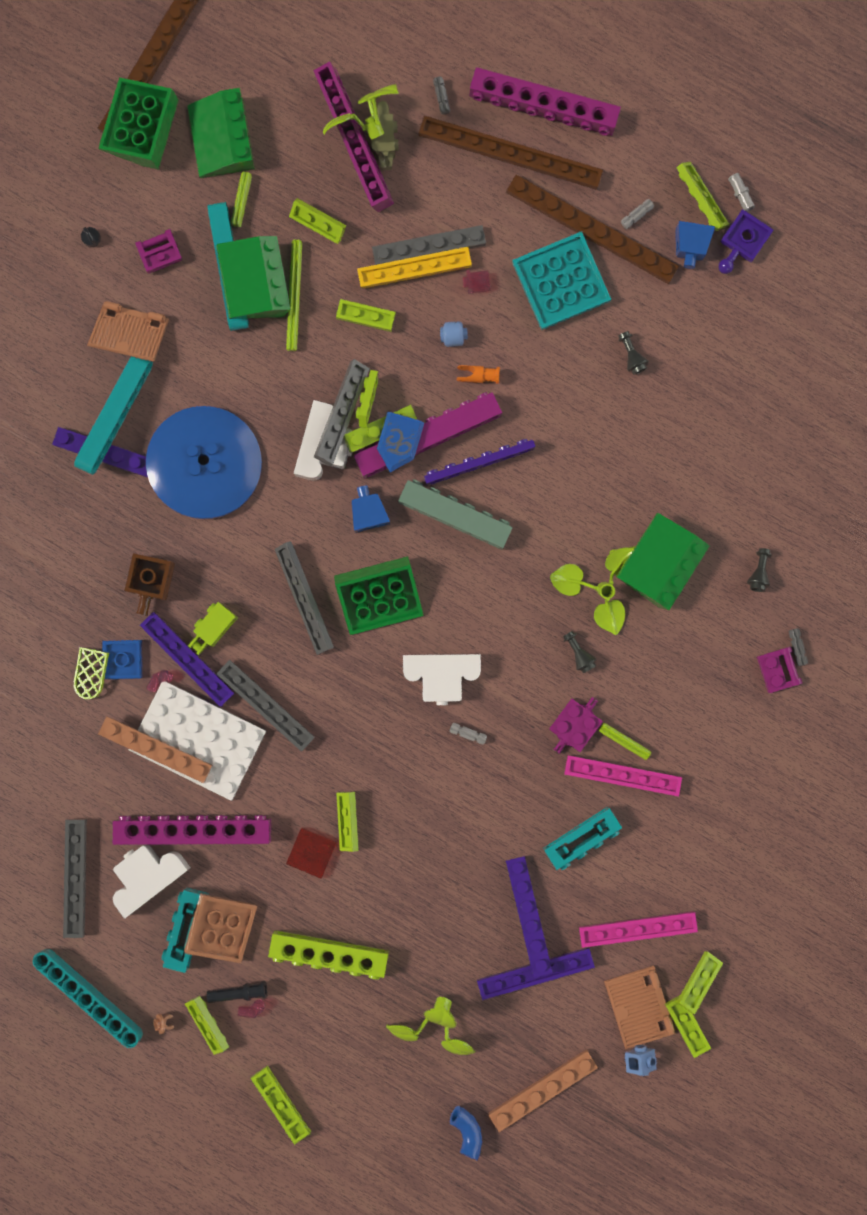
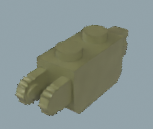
M382 100L377 106V112L384 134L372 139V151L374 157L379 159L381 170H392L395 151H399L398 139H394V133H398L397 121H393V114H389L388 103Z

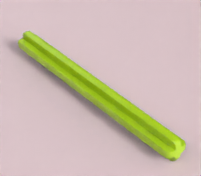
M292 240L290 310L288 311L286 344L288 351L297 350L302 260L301 240Z

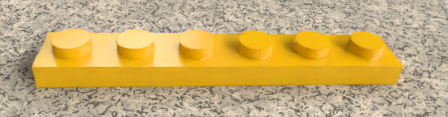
M464 247L357 268L361 289L470 268L472 263L469 249Z

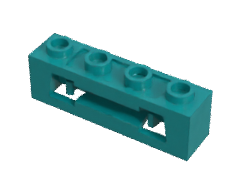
M605 807L543 847V850L556 870H564L571 865L570 862L575 858L579 860L586 856V851L592 847L596 849L603 845V840L606 838L612 839L617 836L622 827L611 809ZM595 824L601 833H595L570 849L571 852L569 853V850L563 844H569L593 829Z
M188 887L183 892L180 891L177 899L179 908L178 911L175 910L172 917V922H174L173 930H169L166 941L169 942L167 949H164L161 958L164 961V968L186 973L189 969L192 955L185 953L183 957L185 945L184 947L179 946L176 948L175 954V947L180 941L187 912L193 914L196 911L200 894L209 895V893ZM194 916L192 917V920H191V923H190V927H189V931H188V934H187L186 942H187V939H188V935H189V932H190V928H191V925H192V921H193Z

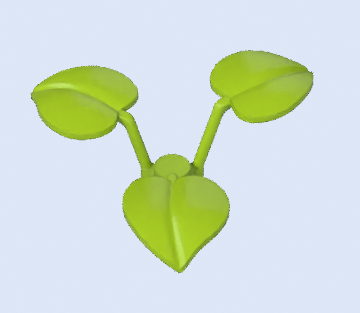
M397 85L386 86L358 100V104L368 101L371 117L365 119V124L355 114L349 113L329 121L323 129V134L325 135L327 130L349 119H355L363 131L367 130L370 139L383 135L384 131L379 121L375 99L377 97L380 98L381 95L398 94Z
M620 548L607 556L605 567L612 571L609 582H601L598 586L581 581L583 579V572L574 564L561 566L550 575V580L560 593L567 596L577 595L581 589L580 585L597 590V593L605 599V604H599L596 607L594 620L601 628L617 635L624 623L625 608L617 599L609 602L615 595L613 576L615 574L617 577L634 548Z
M437 997L434 1009L431 1008L425 1011V1020L415 1031L406 1026L386 1025V1028L396 1037L405 1041H417V1035H419L428 1021L437 1023L445 1027L446 1041H442L441 1045L447 1051L458 1055L475 1053V1050L467 1043L449 1038V1028H455L456 1021L450 1013L452 1002L444 997Z

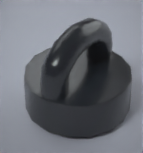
M84 227L81 233V240L87 247H96L101 241V236L95 228Z

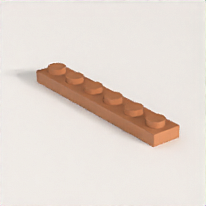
M109 716L105 718L98 735L201 783H205L213 766Z
M586 1049L488 1113L497 1130L501 1132L598 1067Z

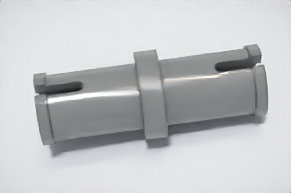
M739 173L733 174L728 180L735 191L734 196L736 199H739L743 210L749 212L755 208V204L749 195V189L745 187Z

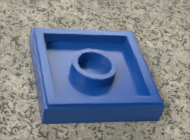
M142 640L102 641V652L109 653L105 679L142 678Z

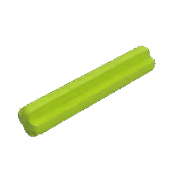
M245 171L241 173L231 218V225L234 227H241L252 179L251 173Z
M601 724L599 728L600 733L644 760H647L651 755V751L608 724Z

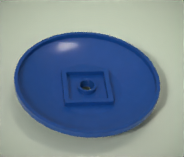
M196 406L183 409L171 415L154 432L147 449L146 469L153 490L169 508L191 518L213 519L237 510L251 497L261 475L262 458L255 435L239 417L221 408ZM201 456H207L209 462L206 465H201L198 463V459Z

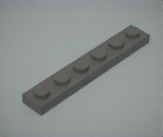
M483 225L373 246L372 251L375 265L464 247L471 249L486 246Z
M355 359L350 361L314 454V458L328 466L334 464L364 385L365 377H367L370 369Z
M291 541L286 542L275 548V552L318 655L334 648L293 544Z
M231 660L219 670L217 675L301 752L315 738Z
M87 819L65 820L63 938L85 937Z

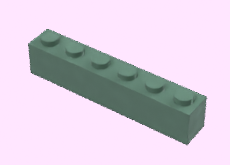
M417 480L407 481L398 500L399 504L503 550L513 528L509 526L510 523L508 521L493 519L492 514L486 511L480 513L475 510L474 506L468 503L462 505L453 496H442L439 490L432 487L427 489L423 487V483Z

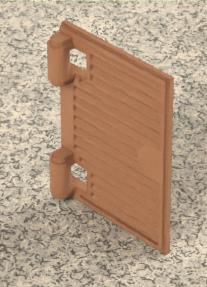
M106 301L103 303L87 346L154 362L169 319L164 314L151 311L148 313L123 308L120 304ZM108 311H116L115 317L107 316ZM153 320L160 321L159 328L151 326Z
M654 965L604 981L625 1050L675 1034L673 1022L665 1006V998ZM647 975L650 976L652 982L646 985L644 976ZM663 1020L666 1029L660 1030L658 1022Z

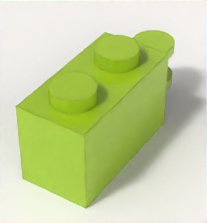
M220 602L213 603L207 609L208 614L205 618H200L194 625L195 629L193 632L197 635L188 647L195 649L198 655L208 645L214 647L238 619L234 613ZM200 638L205 641L203 645L198 643Z

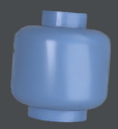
M459 321L444 323L443 327H440L441 343L444 342L447 347L462 346L464 339H468L467 328H464L462 322Z

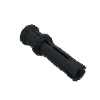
M266 981L257 984L245 983L240 987L207 991L208 1003L236 999L250 1001L252 998L260 997L267 999L268 996Z

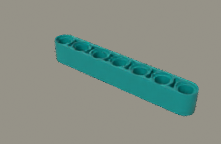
M226 202L207 205L229 329L230 331L249 328L248 318L229 319L216 245L219 243L234 241L228 206Z
M130 357L75 459L74 467L91 475L96 473L152 369L153 361Z
M43 949L33 957V966L123 1046L133 1048L139 1043L143 1037L142 1029L53 950ZM41 955L47 957V963L41 961ZM56 968L61 969L62 976L56 974ZM70 981H74L77 984V989L71 988ZM89 994L92 1002L86 1001L84 995ZM99 1007L106 1009V1015L99 1012ZM114 1020L120 1021V1028L114 1025ZM128 1033H133L136 1036V1040L129 1039Z

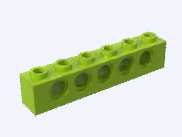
M274 930L268 957L273 958L272 960L275 962L292 961V964L297 966L309 964L314 969L326 967L336 973H341L343 970L348 971L353 976L365 974L369 975L368 977L371 979L379 980L380 977L384 978L389 950ZM293 945L295 952L288 953L285 946ZM311 948L314 950L315 955L309 957L305 954L304 950ZM329 951L334 955V958L327 960L323 954ZM350 955L353 958V962L345 963L342 957ZM368 958L372 961V965L365 967L362 964V960Z

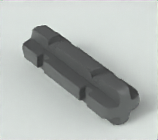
M441 76L433 79L439 109L441 114L445 115L451 111L443 78Z
M800 629L789 630V636L792 638L793 652L797 656V665L803 666L808 664L807 656L804 655L806 652L803 640L800 639Z

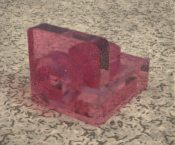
M466 270V276H463V286L467 288L468 294L491 290L488 270L471 273L470 270Z

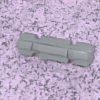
M650 199L644 201L642 205H639L621 220L622 226L625 229L631 227L633 223L653 209V202Z
M456 723L451 725V733L460 734L459 736L471 741L475 740L482 745L485 744L487 735L477 733V731L464 726L460 727Z

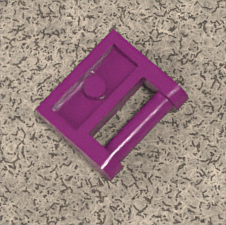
M171 229L165 230V233L143 242H135L148 274L183 260ZM169 240L168 244L145 252V249Z
M791 646L757 656L768 693L802 684L801 677H798L791 655ZM778 656H784L791 677L790 681L785 679Z

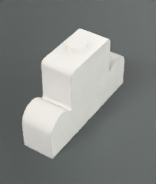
M313 401L294 470L296 477L316 481L323 474L321 464L324 463L314 458V454L333 408L330 404ZM347 428L345 434L351 432L352 430ZM344 439L334 464L331 465L332 467L344 469L348 456H352Z
M480 654L403 655V673L405 678L409 681H417L422 677L423 700L425 702L436 701V705H448V701H461V677L472 681L477 679L481 672Z
M143 845L136 851L132 849L123 856L125 859L113 869L125 885V887L114 894L113 903L125 919L191 867L182 855L176 851L168 852L160 860L150 845Z

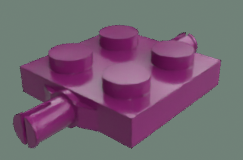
M591 697L586 706L577 703L571 698L549 728L560 740L555 748H553L555 751L559 748L557 753L560 754L566 745L581 752L603 721L592 712V709L598 702L597 700L593 702L595 698Z

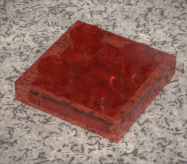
M301 827L286 864L322 879L337 842Z

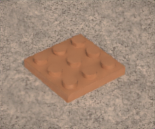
M200 894L184 952L191 955L241 963L257 905Z

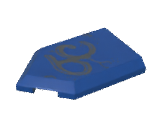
M387 412L377 450L390 473L414 460L424 422Z

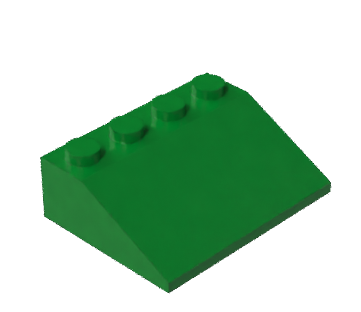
M119 77L99 144V150L140 166L158 170L179 101L173 89Z
M240 87L219 91L187 105L199 178L255 169Z
M258 236L216 245L229 319L283 317L290 310L277 236Z
M656 513L616 578L658 608L670 610L710 545L660 513Z
M408 556L334 575L335 586L350 635L424 616Z

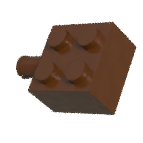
M133 553L124 591L138 594L140 597L136 614L148 616L151 599L153 598L167 601L175 563Z

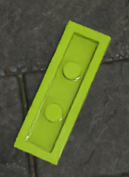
M298 198L294 200L289 215L290 218L336 244L341 242L346 228L345 224Z
M340 299L336 319L391 332L396 313Z
M370 370L369 377H365V392H361L360 403L362 404L361 407H357L356 411L359 427L367 428L378 386V371Z
M337 792L340 851H359L355 792Z
M704 952L676 1003L690 1013L695 1014L723 962L709 952Z
M677 996L665 1003V1006L690 1053L696 1058L710 1050L711 1047L693 1014L676 1003L679 998Z
M198 996L186 1002L185 1006L213 1055L228 1049L229 1046L226 1038L217 1027L216 1020L209 1013L205 1001Z

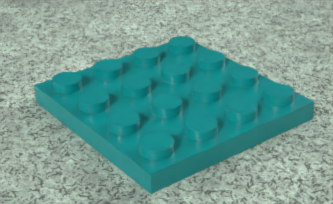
M582 231L512 260L514 269L541 331L611 302V297Z

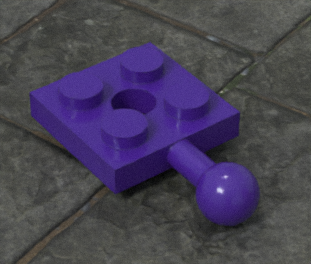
M742 209L720 241L730 248L732 252L727 259L719 262V271L723 274L730 273L734 268L733 262L738 255L752 262L773 232V229ZM749 232L752 238L745 240L742 237V233Z

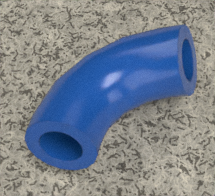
M457 1106L450 1116V1124L458 1128L462 1134L463 1142L459 1153L478 1161L482 1147L481 1128L472 1114L464 1108Z

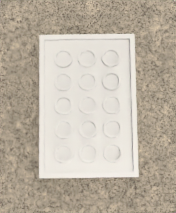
M163 680L138 730L212 764L210 773L205 783H201L131 749L128 750L232 801L265 736L266 730Z

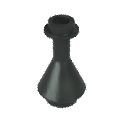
M626 331L618 336V341H623L628 352L627 371H632L633 375H636L647 369L646 364L648 360L634 349L630 337L633 335Z
M759 548V551L756 552L760 556L758 567L747 581L752 591L765 592L766 588L770 587L765 569L767 557L772 556L769 549Z
M571 631L563 636L565 639L563 641H568L574 650L576 670H581L585 673L596 666L594 663L596 657L580 647L574 637L577 633L574 634Z

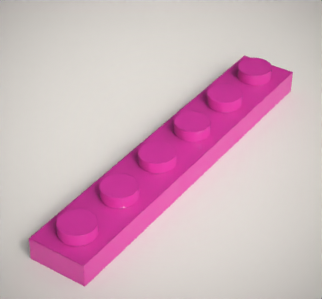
M567 755L564 771L565 775L678 797L682 777L570 755Z
M694 911L579 927L582 948L698 932Z

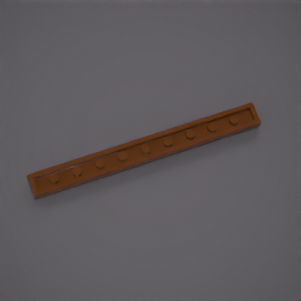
M174 0L127 79L150 83L199 0ZM110 108L97 128L101 133L104 131Z
M425 115L419 129V136L595 190L598 189L603 169Z
M518 175L514 176L506 190L507 194L574 232L579 233L582 231L585 238L668 285L679 267Z

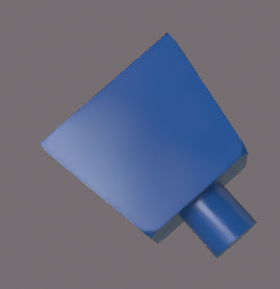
M684 221L678 222L675 230L676 257L685 258L684 268L694 269L696 260L702 261L704 259L715 226Z
M368 485L358 487L359 498L352 500L355 533L389 525L390 521L379 495H370Z

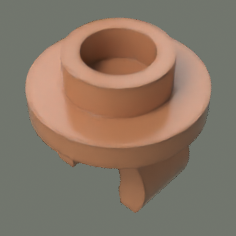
M157 1014L156 1019H154L155 1030L159 1031L160 1034H164L165 1029H174V1025H166V1021L169 1018H173V1015L165 1014L162 1016V1014Z

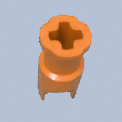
M459 365L457 367L459 370L473 373L468 377H457L456 380L459 382L483 383L486 381L499 384L500 367L496 369L470 365Z

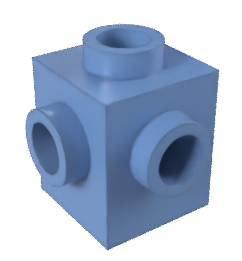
M636 1045L634 1049L625 1052L626 1073L647 1076L649 1072L656 1070L655 1049L647 1048L646 1045Z

